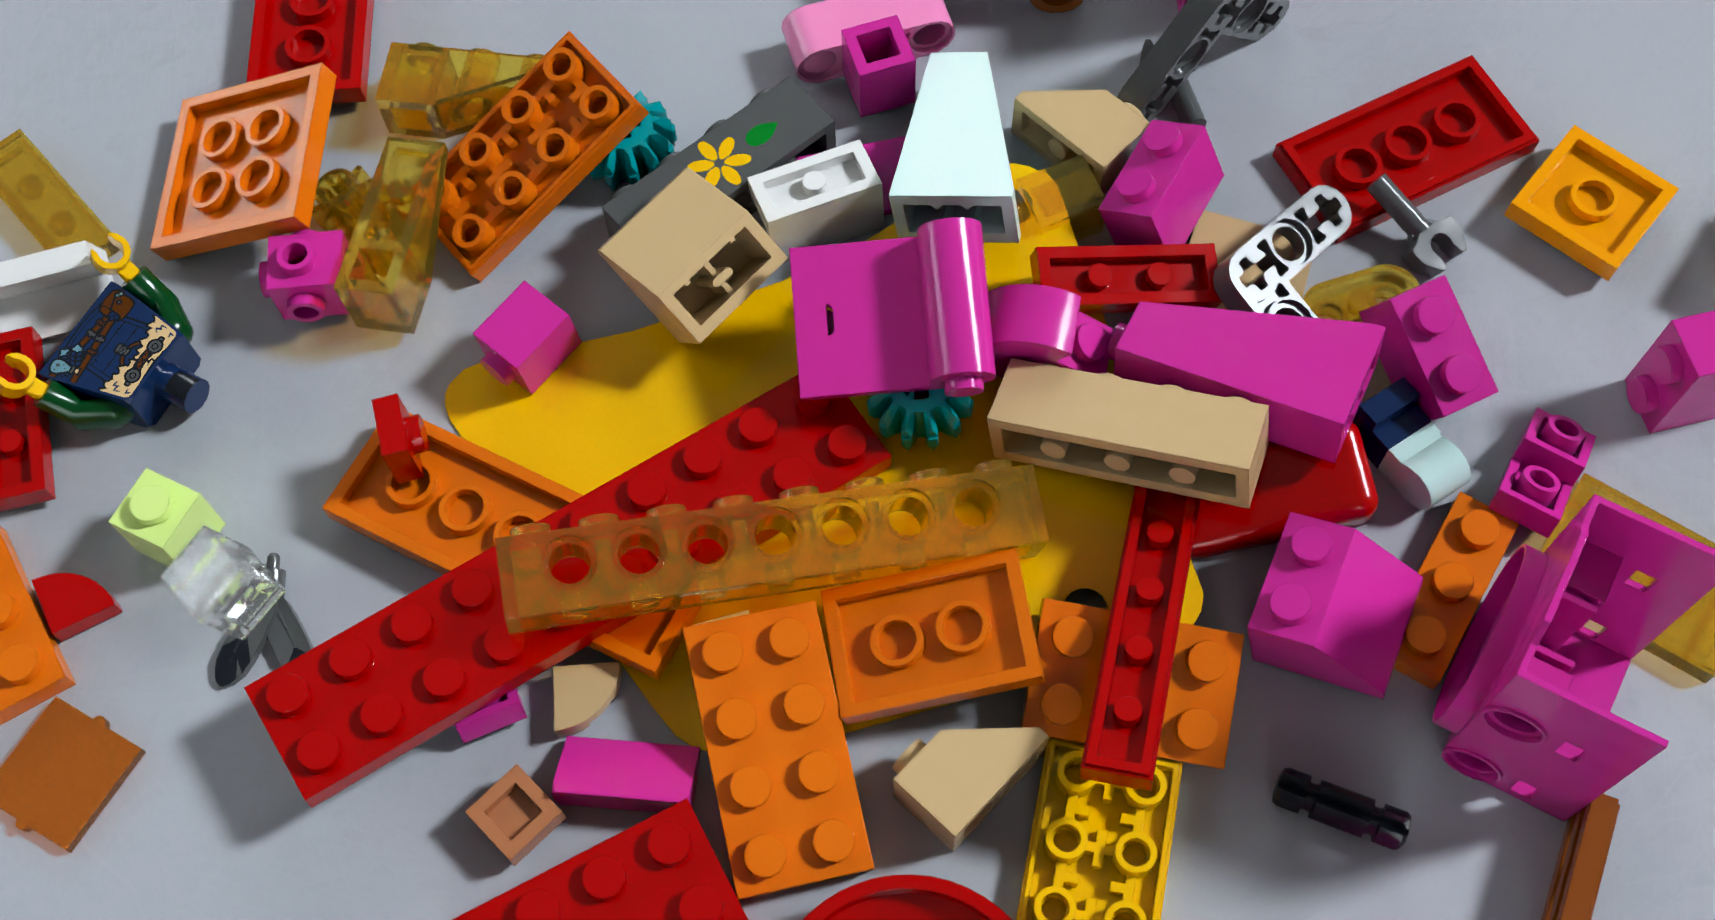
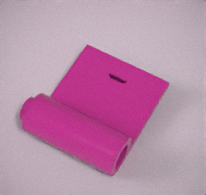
M950 217L936 219L919 226L916 237L789 248L801 401L944 389L945 395L949 397H967L983 393L984 383L996 378L983 231L980 221L973 218Z

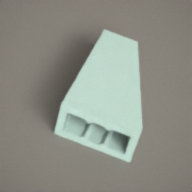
M988 52L930 53L889 192V200L898 238L916 237L917 229L926 222L950 217H965L981 222L984 242H1020L1021 230L1014 186Z

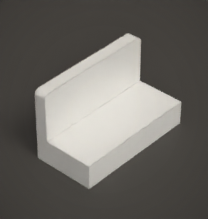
M860 139L747 177L749 193L765 225L766 233L788 257L786 261L790 260L789 248L838 244L878 230L885 224L882 182Z
M83 240L0 262V333L32 326L42 337V341L70 334L111 281L114 282L112 275L99 272L91 261L90 251L93 249L103 261L109 263L106 251Z

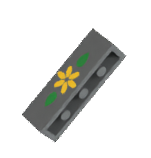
M790 76L773 88L761 90L746 107L727 120L723 119L715 122L707 129L704 136L681 152H673L666 156L655 170L635 184L623 186L616 191L610 201L602 206L609 237L611 238L686 167L692 169L752 215L757 211V208L749 193L747 177L794 162L796 158L821 153L835 148V120Z

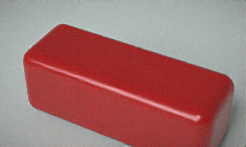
M1352 422L1335 463L1268 441V448L1249 509L1204 499L1200 500L1191 560L1278 543L1290 512L1347 527L1368 523L1378 507L1379 500L1358 427Z

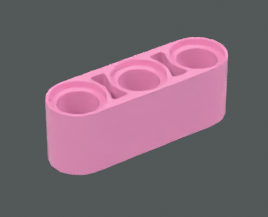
M825 0L793 10L782 21L781 29L799 79L809 83L824 82L844 77L841 30L897 15L915 58L936 53L948 46L954 39L955 29L944 0Z

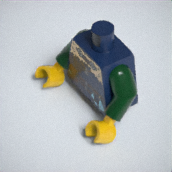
M111 232L107 233V238L114 246L121 250L123 254L121 260L115 263L105 262L93 249L90 251V257L96 270L107 275L118 274L124 280L123 284L120 286L111 281L38 373L46 382L35 377L36 367L26 355L20 353L7 354L4 362L10 367L23 372L26 380L14 384L0 376V394L3 397L14 399L27 394L35 399L33 406L81 431L123 428L128 423L148 428L157 424L171 404L187 413L198 411L207 400L210 389L208 381L194 374L200 366L201 358L190 344L194 330L178 297L146 266L137 268L130 261L131 249L127 240L121 235Z

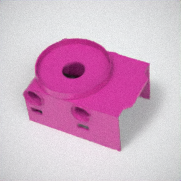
M1596 494L1591 497L1565 529L1559 533L1558 537L1544 553L1529 545L1522 544L1505 564L1482 602L1455 655L1439 693L1432 722L1451 732L1441 754L1444 762L1459 773L1472 779L1486 782L1564 822L1666 749L1669 743L1668 740L1610 711L1631 659L1715 587V549ZM1638 570L1655 579L1646 587L1629 578ZM1589 620H1592L1604 626V628L1599 633H1596L1584 627V625Z

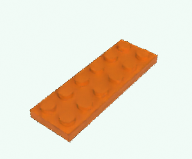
M422 419L429 442V451L420 453L424 478L398 483L381 456L376 428L322 509L330 519L444 575L583 495ZM716 564L695 577L690 586L612 632L604 633L594 639L588 646L658 681L684 638L683 627L691 626L722 573L723 568Z

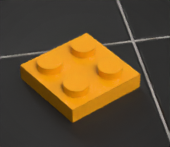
M1574 125L1512 200L1504 216L1609 281L1667 207L1679 188Z

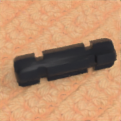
M1284 768L1278 776L1272 797V802L1278 807L1297 814L1299 809H1304L1308 811V818L1360 838L1363 833L1370 834L1371 842L1392 850H1397L1403 846L1409 835L1412 817L1407 811L1386 803L1383 808L1376 807L1375 799L1321 780L1320 784L1317 785L1311 782V775L1292 768Z

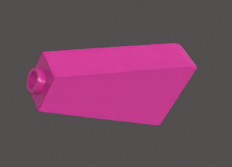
M1140 301L1128 325L1119 322L1109 342L1107 358L1114 361V375L1123 379L1156 385L1171 384L1189 391L1222 397L1237 396L1254 403L1269 405L1268 441L1335 463L1375 371L1386 327L1365 322Z

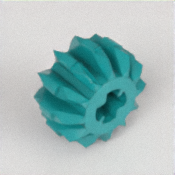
M641 90L634 97L649 114L589 173L593 181L605 178L606 185L612 191H615L623 182L635 184L655 170L666 156L674 152L675 141H677L675 125L671 123V119H668L666 109L662 106L661 101L648 104V100Z
M944 389L872 395L867 400L869 416L880 419L878 423L879 431L885 439L901 432L902 446L908 451L915 444L917 437H925L929 448L935 450L939 446L938 433L940 431L954 438L958 437L961 433V421L959 419L970 418L974 411V401L969 396L949 397L945 395ZM926 392V399L916 400L914 393Z

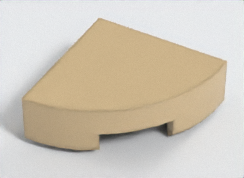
M620 661L553 667L554 732L557 737H565L585 730L590 726L589 723L595 720L608 707L610 702L615 699L622 681L623 668Z

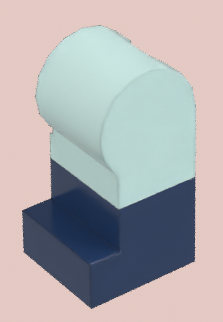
M1402 377L1360 404L1353 423L1361 433L1367 458L1404 499L1419 510L1426 511L1469 483L1471 470L1460 449L1450 440L1440 435L1441 431L1416 404L1421 395L1405 377Z

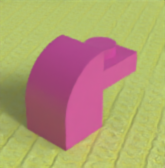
M1037 284L1007 285L988 292L997 376L1004 377L1011 358L1054 364L1063 368L1096 374L1107 373V350L1113 328L1080 312L1081 296L1060 288Z

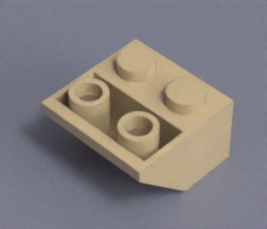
M689 167L684 168L597 250L602 258L679 343L700 344L788 259L745 208Z

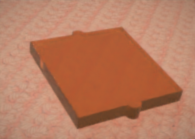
M56 696L0 768V809L17 819L15 826L23 832L35 830L61 848L72 853L145 755L146 751L109 729L110 722L103 716H96L93 719Z

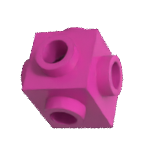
M301 230L290 235L268 236L267 261H261L259 264V283L264 297L273 300L284 320L294 319L301 322H314L322 319L324 316L357 313L358 260L342 230L323 232Z

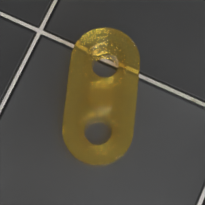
M1381 264L1318 283L1306 292L1303 300L1318 318L1319 316L1326 315L1334 320L1363 322L1359 312L1378 304L1375 299L1382 298L1387 300L1418 286L1419 283L1406 269L1397 265Z

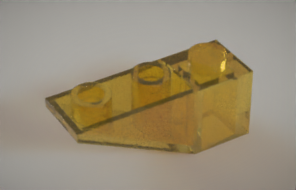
M391 42L375 101L389 133L446 139L469 132L544 55L530 54L526 56L496 53L483 48L466 50L437 47L424 42L416 44Z

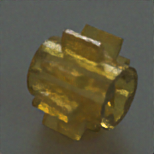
M357 165L352 172L343 168L333 169L325 173L318 180L315 196L318 205L313 207L312 217L326 231L342 230L345 236L347 235L354 239H364L373 234L379 228L382 221L385 220L386 217L383 215V210L379 203L384 202L389 196L376 179H371L361 166Z

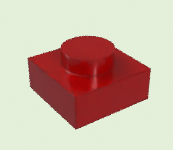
M398 394L373 399L372 405L381 456L399 484L424 478L420 453L429 451V442L421 416L419 414L410 416Z

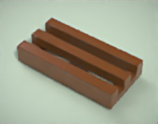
M1602 794L1567 820L1541 920H1591L1620 809L1619 799Z

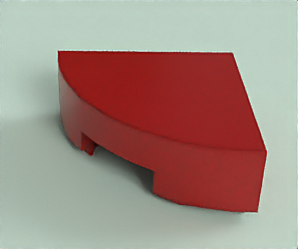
M55 573L31 580L51 633L61 642L123 612L116 599L100 584L88 577L74 573Z

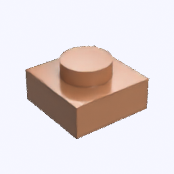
M518 764L510 769L465 811L469 818L514 866L566 819L561 809Z

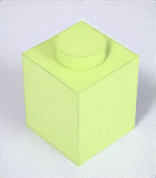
M148 468L143 471L108 521L138 552L189 577L226 524L200 493Z

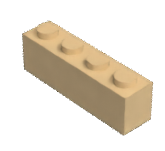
M1011 358L987 416V423L993 454L996 458L1249 509L1268 448L1269 405L1254 403L1237 396L1222 397L1189 391L1171 384L1156 385L1123 379L1111 373L1096 374L1063 368L1049 363H1036Z

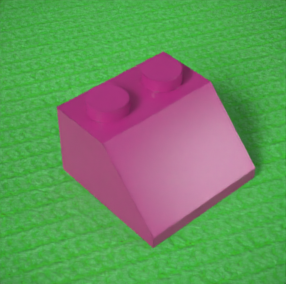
M1290 512L1247 626L1252 660L1384 699L1405 637L1407 625L1410 622L1423 583V576L1355 528Z

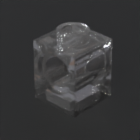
M204 525L161 575L198 622L243 641L286 591L248 546Z

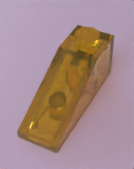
M398 137L387 138L333 287L357 327L410 334L415 333L432 282L448 148L445 142Z

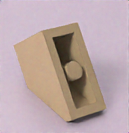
M1108 90L1022 91L1014 100L1011 132L1099 200L1114 184L1150 122L1145 119L1137 107L1130 103L1122 102Z
M1039 727L940 730L927 744L921 739H917L895 762L893 770L897 775L893 779V797L954 852L1044 756L1049 736Z

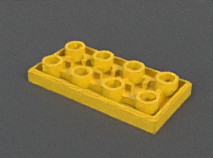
M1049 737L1044 753L1016 920H1161L1183 763L1157 758L1151 792L1080 778V766L1085 744Z

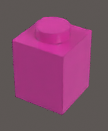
M897 15L841 30L843 74L860 118L915 103L916 59Z
M525 280L472 333L485 354L480 360L483 367L503 385L508 386L514 380L530 394H533L582 343L569 314Z

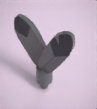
M270 553L267 556L266 568L259 570L257 597L244 610L218 654L215 666V680L221 687L228 688L246 677L262 652L267 640H269L280 666L313 649V645L291 604L284 598L286 571L280 569V556L277 553Z

